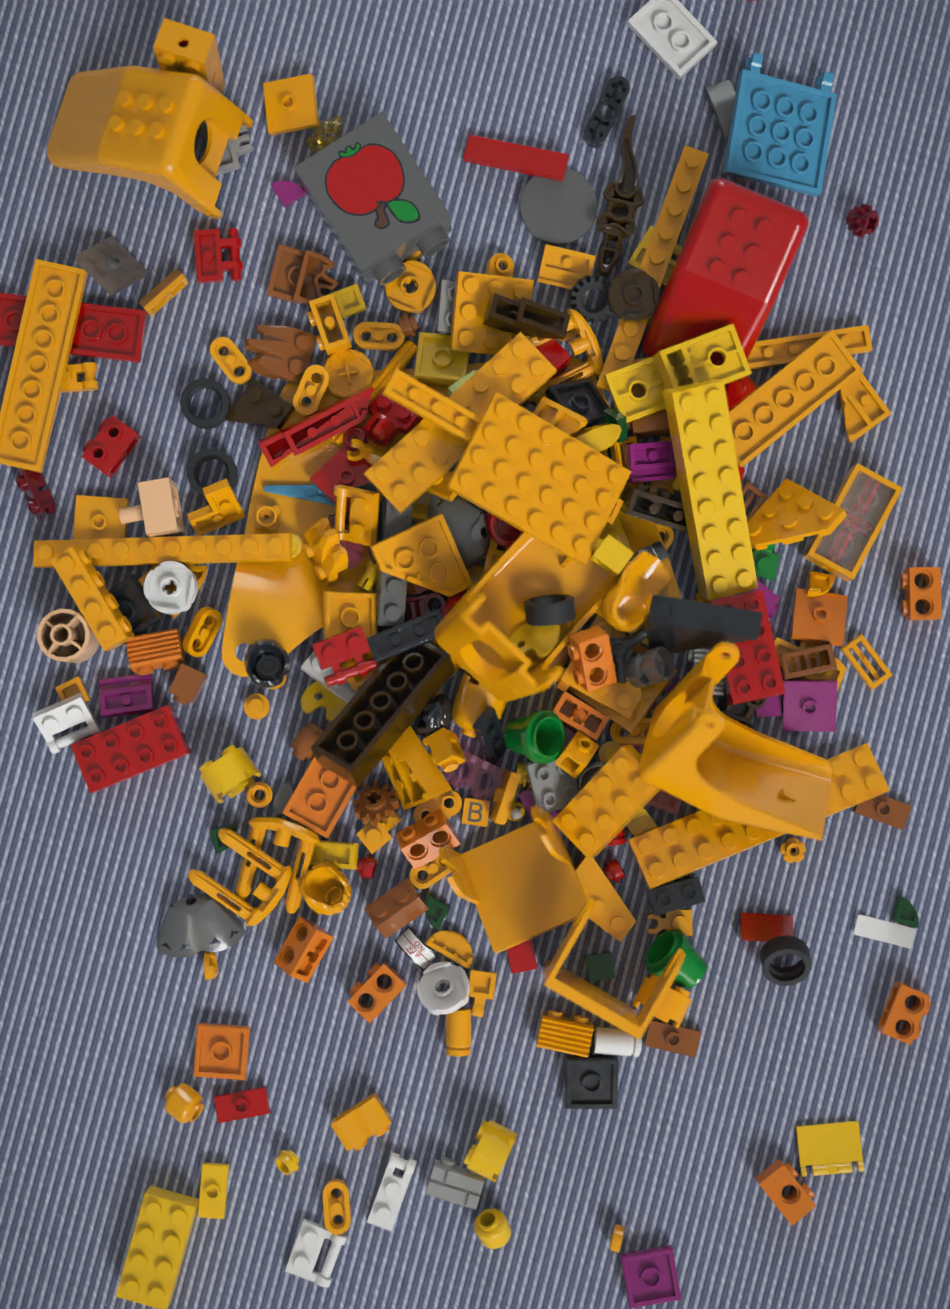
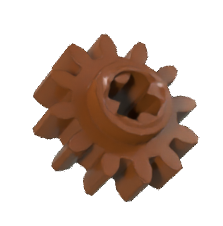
M378 781L375 782L374 788H370L369 785L365 784V792L357 791L358 799L352 801L356 818H361L363 825L372 821L373 826L377 827L380 820L384 824H388L387 817H396L394 809L400 808L396 791L390 790L388 783L380 788Z

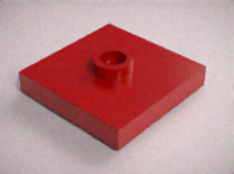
M347 444L310 478V481L335 505L334 486L357 487L370 482L364 473L372 466L363 458L359 461L349 460L346 455L347 450L356 451ZM350 497L346 499L347 516L350 514Z

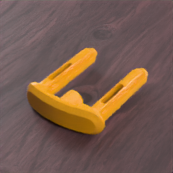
M568 309L567 314H570L567 331L574 328L579 336L569 341L568 345L574 356L585 351L588 360L548 380L528 398L529 402L539 403L543 396L548 398L545 394L548 386L557 385L578 373L580 374L563 383L588 378L592 375L597 377L601 375L603 360L598 341L591 327L578 311ZM525 336L535 347L552 340Z
M254 817L248 822L251 826L248 841L254 845L256 840L255 846L260 850L262 849L265 832L268 829L276 831L273 844L288 847L291 835L300 839L285 900L286 911L294 914L300 907L302 900L299 885L309 871L315 843L320 842V838L315 831L289 819ZM304 853H305L304 864H303L301 876H300V878H299L298 875H299V871H300V867H301L303 855H304ZM244 857L236 886V894L243 900H246L251 893L257 867L253 863L250 865V861Z
M221 828L218 831L221 842L276 879V883L270 888L260 881L252 894L262 902L258 907H253L201 870H190L188 878L193 885L246 920V926H255L270 914L282 898L292 874L291 866H283L232 829Z

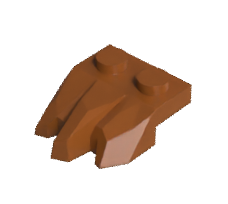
M279 244L265 295L289 303L310 305L309 301L323 297V294L320 292L321 289L334 290L338 285L337 281L325 273L326 270L333 268L335 262L322 254L309 250L300 251Z
M256 325V332L261 335V339H244L245 348L257 354L255 358L248 361V365L256 374L273 380L279 378L299 385L305 370L310 364L316 341L315 335L288 326Z

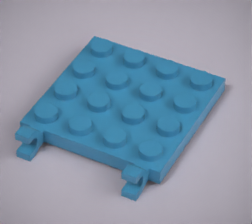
M754 52L751 58H746L745 69H742L738 75L723 174L817 197L821 195L837 98V94L830 92L834 74L823 72L822 77L817 76L815 88L760 74L764 55Z

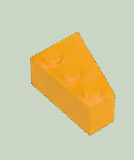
M409 726L382 758L383 765L404 810L452 790L414 730Z
M583 855L574 868L587 900L591 897L596 902L589 919L621 942L636 923V920L594 858L588 859Z

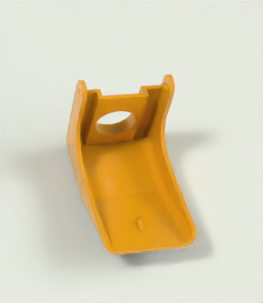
M135 65L82 71L74 74L68 83L48 142L47 156L50 162L58 168L115 175L156 185L177 195L201 214L221 219L222 212L215 207V203L222 184L216 179V175L228 139L237 140L241 126L246 125L247 128H251L253 120L205 79L196 74ZM205 120L208 129L207 147L204 155L197 162L194 153V140L198 127Z
M522 532L441 620L434 631L435 640L500 701L508 702L540 692L551 686L564 670L560 665L548 670L547 668L569 642L568 635L576 633L602 605L608 592L618 583L622 571L614 578L590 560V558L586 565H581ZM554 594L573 596L576 618L570 622L559 624L561 631L559 643L545 658L540 659L537 655H532L530 651L525 656L509 641L512 634L522 625L526 624L524 602L526 600ZM520 643L518 647H523L525 643Z
M729 642L718 643L655 707L638 767L640 777L645 782L716 818L823 841L833 775L831 762L755 731L726 716L717 708L712 697L714 688L738 662L740 656L739 649L734 644ZM723 652H727V653H729L730 655H729V656H725V655H723L722 653H723Z

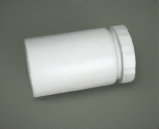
M595 1028L594 1053L639 1057L642 1037L639 1040L617 1028Z

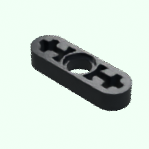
M615 76L609 80L584 130V141L589 147L598 148L605 143L629 95L630 84L626 78ZM618 84L622 85L623 92L618 93L615 101L612 100L613 87H617ZM603 106H610L614 110V115L610 118H604L600 115L599 110ZM599 122L600 124H602L599 133L600 137H596V139L593 140L591 139L590 132H594L596 130Z

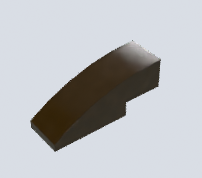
M494 293L487 303L482 325L513 334L521 332L524 336L565 339L570 314L523 297L518 302Z

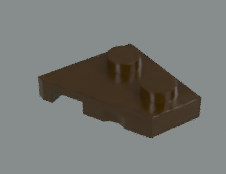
M253 379L225 419L231 424L237 422L255 427L267 426L272 429H281L295 408Z

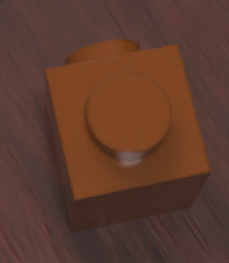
M181 663L168 692L174 694L173 700L186 706L188 702L196 703L209 675Z

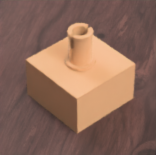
M169 477L139 482L138 489L141 505L119 508L121 524L144 520L146 535L149 537L186 535L178 486Z

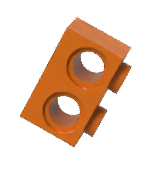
M909 567L904 569L903 574L900 575V588L904 589V600H901L900 611L901 615H904L905 621H936L942 619L941 567ZM917 574L921 575L925 580L923 588L917 587L914 582ZM918 600L925 604V612L923 614L918 613L915 609V604Z
M595 626L568 635L570 641L568 653L574 662L575 669L572 670V675L577 685L582 686L589 692L617 682L608 633ZM591 644L590 648L585 651V648ZM596 668L594 673L590 675L591 670Z
M441 809L426 815L423 819L396 833L401 851L415 870L439 857L440 848L447 846L453 849L460 845L454 827Z
M299 916L273 962L289 976L308 983L334 937L318 924Z
M386 961L381 965L376 962L366 973L369 976L363 984L358 981L348 992L351 996L347 1002L369 1024L407 985V981ZM382 974L389 975L392 979V984L388 987L381 986L377 980L378 976ZM363 993H368L372 995L374 1002L369 1006H365L360 1002L359 996Z
M895 981L876 1029L885 1035L911 1045L913 1040H916L920 1034L921 1025L919 1024L923 1015L926 1016L931 1006L929 999L931 996ZM914 995L916 998L915 1004L907 1008L905 1005L906 998ZM899 1020H905V1029L901 1032H896V1023Z

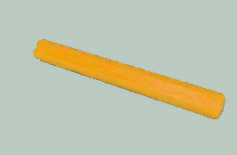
M409 340L406 341L370 386L373 387L374 393L371 395L369 405L385 388L393 371L396 368L402 371L417 353V346ZM346 430L330 439L335 444L341 445Z

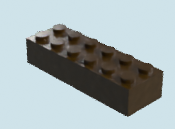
M428 642L384 660L310 747L317 762L358 788L454 673L455 669L450 655Z

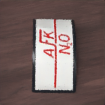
M410 927L395 940L401 950L422 970H425L438 957Z

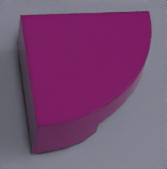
M282 180L270 184L284 208L306 195L301 186L291 181Z

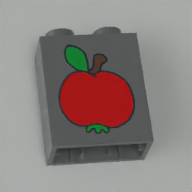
M380 112L294 167L300 186L306 192V195L365 285L377 279L380 285H386L394 281L406 270L403 261L418 251L425 258L430 257L441 251L450 241L447 233L452 231L450 213L383 112Z

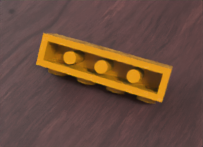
M72 546L50 560L104 651L114 650L135 637L130 622L121 614L117 600L108 592L105 587L104 578L95 570L91 563L92 559L84 548Z

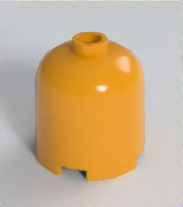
M464 672L452 707V720L462 728V734L475 738L476 733L473 724L485 707L488 705L494 708L500 721L507 702L496 699L473 676Z

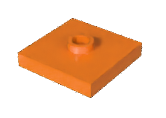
M796 588L790 639L821 644L832 643L834 646L842 647L845 636L848 596L825 593L821 596L809 597L807 596V589Z
M199 1022L197 1024L193 1076L246 1080L251 1026Z

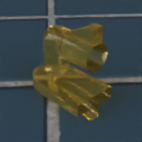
M342 116L326 121L319 120V127H314L313 136L307 138V147L320 151L338 140L339 137H327L325 133L341 134Z

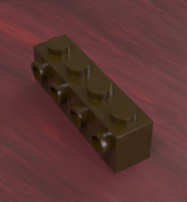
M635 483L634 487L625 485L621 498L624 502L619 511L688 533L683 503L674 500V494L659 490L657 495L649 492L650 487Z

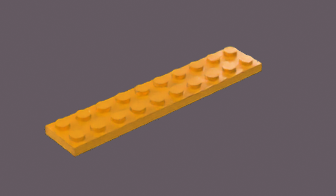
M868 743L827 759L833 766V775L826 817L889 792L890 789ZM701 810L629 839L628 843L650 890L787 833L716 818Z

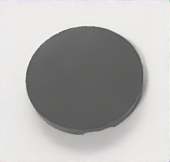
M568 168L566 169L563 182L534 176L525 186L521 196L520 211L522 220L528 232L545 244L561 246L572 243L585 236L594 223L597 213V198L594 189L584 176Z

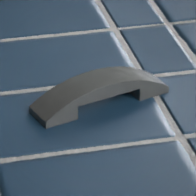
M730 80L705 87L712 113L715 112L726 149L736 94ZM734 177L736 184H741L750 181Z

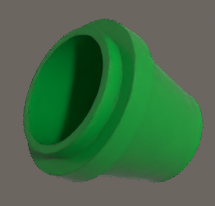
M541 710L529 716L512 719L506 726L504 738L507 747L512 752L524 755L535 763L547 764L557 759L562 752L565 743V730L561 719L555 713Z
M680 929L665 931L649 947L646 955V969L650 974L660 977L669 960L680 948L686 955L673 983L684 989H690L703 978L707 969V962L691 945L688 936Z

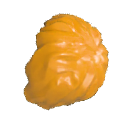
M328 863L313 866L312 870L307 872L304 880L299 885V891L307 905L318 914H338L350 902L352 889L346 875L337 867Z

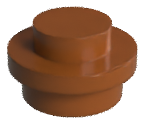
M406 311L403 313V316L398 318L405 337L410 335L414 337L416 336L415 330H418L419 326L415 316H409Z

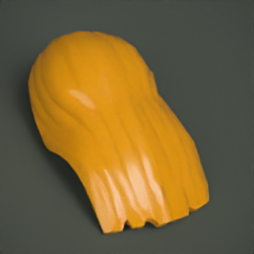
M643 550L630 563L625 565L618 583L606 595L602 604V613L604 619L613 628L631 632L649 617L652 595H658L671 580V575L666 568H663L664 564L657 556Z

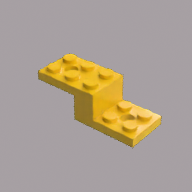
M734 324L659 351L651 358L605 374L604 379L616 410L625 415L627 423L666 409L663 390L709 379L722 380L725 385L752 374ZM712 352H720L723 355L724 361L722 365L717 366L711 362L710 356ZM634 384H640L644 387L645 394L642 398H636L632 395L631 388Z

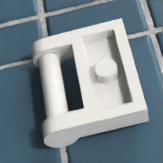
M81 692L33 713V720L45 738L52 754H56L61 751V748L90 735L101 733V728ZM86 721L88 726L56 739L54 734Z
M304 1219L285 1272L315 1282L321 1287L329 1288L332 1281L331 1273L341 1246L345 1245L347 1235L344 1233L339 1235L332 1234L325 1226ZM326 1238L331 1240L332 1243L320 1273L313 1269Z

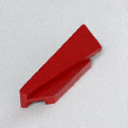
M367 386L258 440L257 443L270 467L275 466L292 452L294 456H297L364 421L371 395L374 393L373 387Z

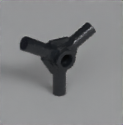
M644 627L628 638L623 636L609 639L613 663L615 664L616 683L618 684L627 682L625 663H628L634 651V646L648 637V632Z

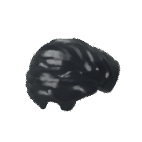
M262 639L255 641L249 645L245 654L244 664L246 672L250 679L262 688L280 685L284 680V676L290 672L291 664L287 651L276 640Z
M438 694L428 703V710L422 712L419 724L415 729L416 733L421 737L426 738L442 728L450 729L452 703L447 695Z

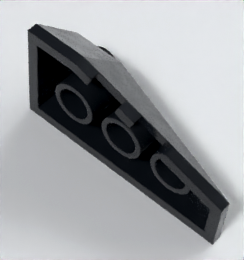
M652 595L648 619L649 649L665 647L671 653H679L713 647L721 642L734 644L758 640L763 613Z

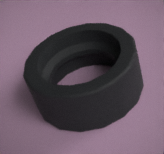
M201 378L192 381L185 387L181 394L180 406L183 415L191 424L197 428L208 430L217 428L226 421L225 417L231 410V401L229 394L220 383L213 379ZM210 389L220 397V410L212 418H199L191 409V399L199 390Z
M206 449L198 452L191 459L187 468V478L190 486L200 496L205 497L202 489L204 486L198 479V470L205 461L210 459H217L225 464L228 470L227 480L234 490L238 482V470L235 462L225 452L218 449Z
M544 595L528 599L524 602L525 620L528 625H559L576 618L574 598L571 595Z
M789 935L777 936L765 943L761 949L762 973L768 981L776 985L789 986L802 982L809 976L812 969L810 952L806 943L801 939ZM783 954H792L801 958L798 963L790 967H778L770 963L775 957Z

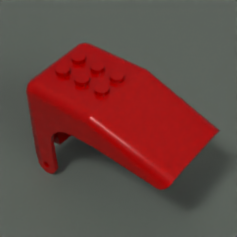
M722 178L711 179L642 342L643 352L653 357L659 351L734 324L744 354L748 360L808 229L809 221L806 214L801 210ZM712 352L710 356L712 363L719 358L723 359V355L720 352Z

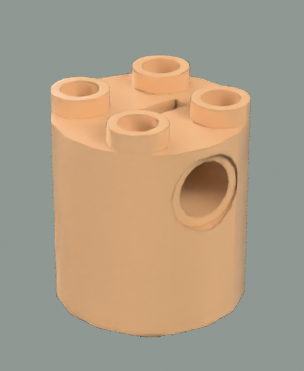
M58 609L48 613L41 620L37 629V641L40 649L46 656L56 661L82 663L92 657L100 645L82 613L71 609Z

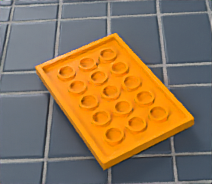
M496 392L492 395L446 488L577 563L586 565L594 549L593 545L599 539L631 471Z

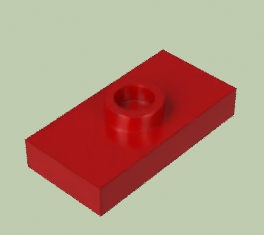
M266 1086L214 1096L218 1123L266 1115L271 1112Z

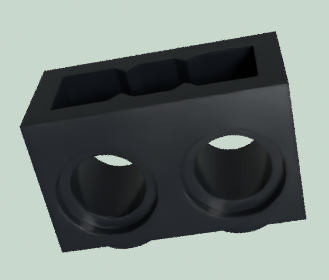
M696 874L669 881L650 890L648 887L645 888L651 911L655 916L706 902L699 876Z

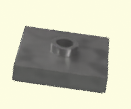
M112 236L78 253L75 261L111 296L145 278L148 272Z

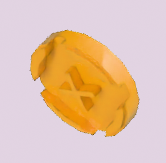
M355 349L336 352L325 362L324 368L330 376L326 389L336 398L343 399L370 386L374 381V370L370 360L362 352Z

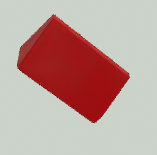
M740 912L739 939L768 942L777 936H794L793 916Z

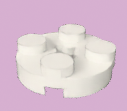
M166 561L160 563V566L147 574L144 582V594L154 609L164 614H178L190 609L191 604L196 598L198 585L195 574L185 565L175 561ZM171 581H174L177 589L169 595V592L165 590V585H170Z
M443 961L434 963L425 969L423 977L417 983V994L423 1006L433 1015L452 1013L468 1003L470 982L461 967L452 965L451 962ZM442 983L450 986L444 993L437 992L441 988L440 984Z

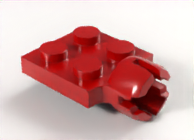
M382 390L367 408L372 417L366 422L363 429L371 441L376 444L381 439L382 441L378 445L386 447L397 434L405 433L407 435L421 422L423 417L382 394Z

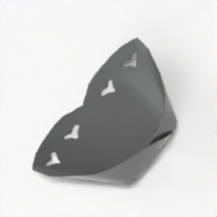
M434 495L429 504L428 519L439 513L443 514L468 571L486 554L484 551L488 550L491 537L487 530L486 518L483 512L480 514L481 510L474 503L459 495L452 502L442 498L444 503H441L439 506H437V503L440 502V497ZM483 527L486 528L485 538H483L481 535V529Z
M191 893L170 905L157 935V949L168 956L177 958L191 957L201 950L218 952L237 943L244 936L245 929L236 914L208 894ZM189 899H197L193 905L186 904V901ZM232 930L238 931V933L233 934V937L230 938ZM214 938H216L218 941H221V943L215 942L214 944H210L214 940ZM167 943L171 949H168L166 946L163 947L162 945ZM182 944L190 947L189 949L183 948V950H180Z

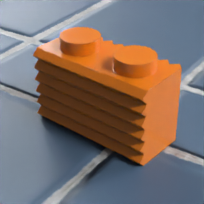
M174 628L135 636L128 640L126 646L129 666L132 671L138 673V675H149L154 672V669L174 670L179 668L181 663L185 664L182 637L179 630Z

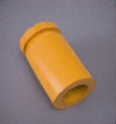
M461 1007L452 1013L446 1014L445 1045L447 1047L445 1048V1054L450 1056H466L471 1054V1008Z

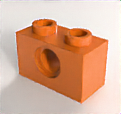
M778 1159L755 1177V1179L793 1226L816 1207L812 1200L815 1194L806 1183L803 1185L799 1184L795 1179L799 1174L789 1162L784 1165ZM786 1185L794 1186V1190L790 1195H782V1189Z

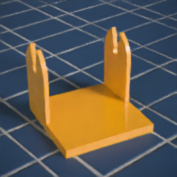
M538 805L531 807L534 822L463 854L447 846L439 849L440 861L452 872V876L447 878L449 884L460 898L476 905L493 952L496 954L575 920L587 902L586 895L559 829L552 822L554 819L553 815Z
M590 897L576 917L552 961L547 958L542 966L544 985L640 1040L677 976L686 954L680 948L674 953L638 1013V1010L561 967L596 903L595 899Z

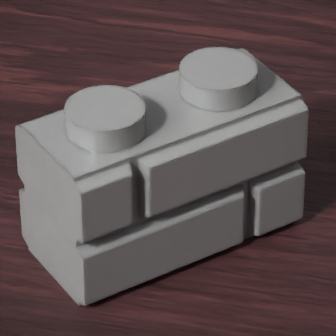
M441 1157V1160H434L425 1195L476 1210L485 1177L467 1168L468 1165H466V1168L457 1166L456 1161Z

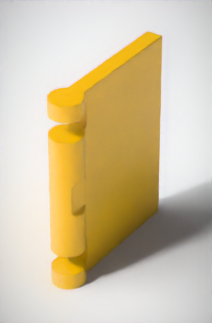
M859 1121L796 1126L801 1177H807L806 1166L811 1165L813 1176L851 1173L853 1171L852 1161H857L858 1172L864 1171Z

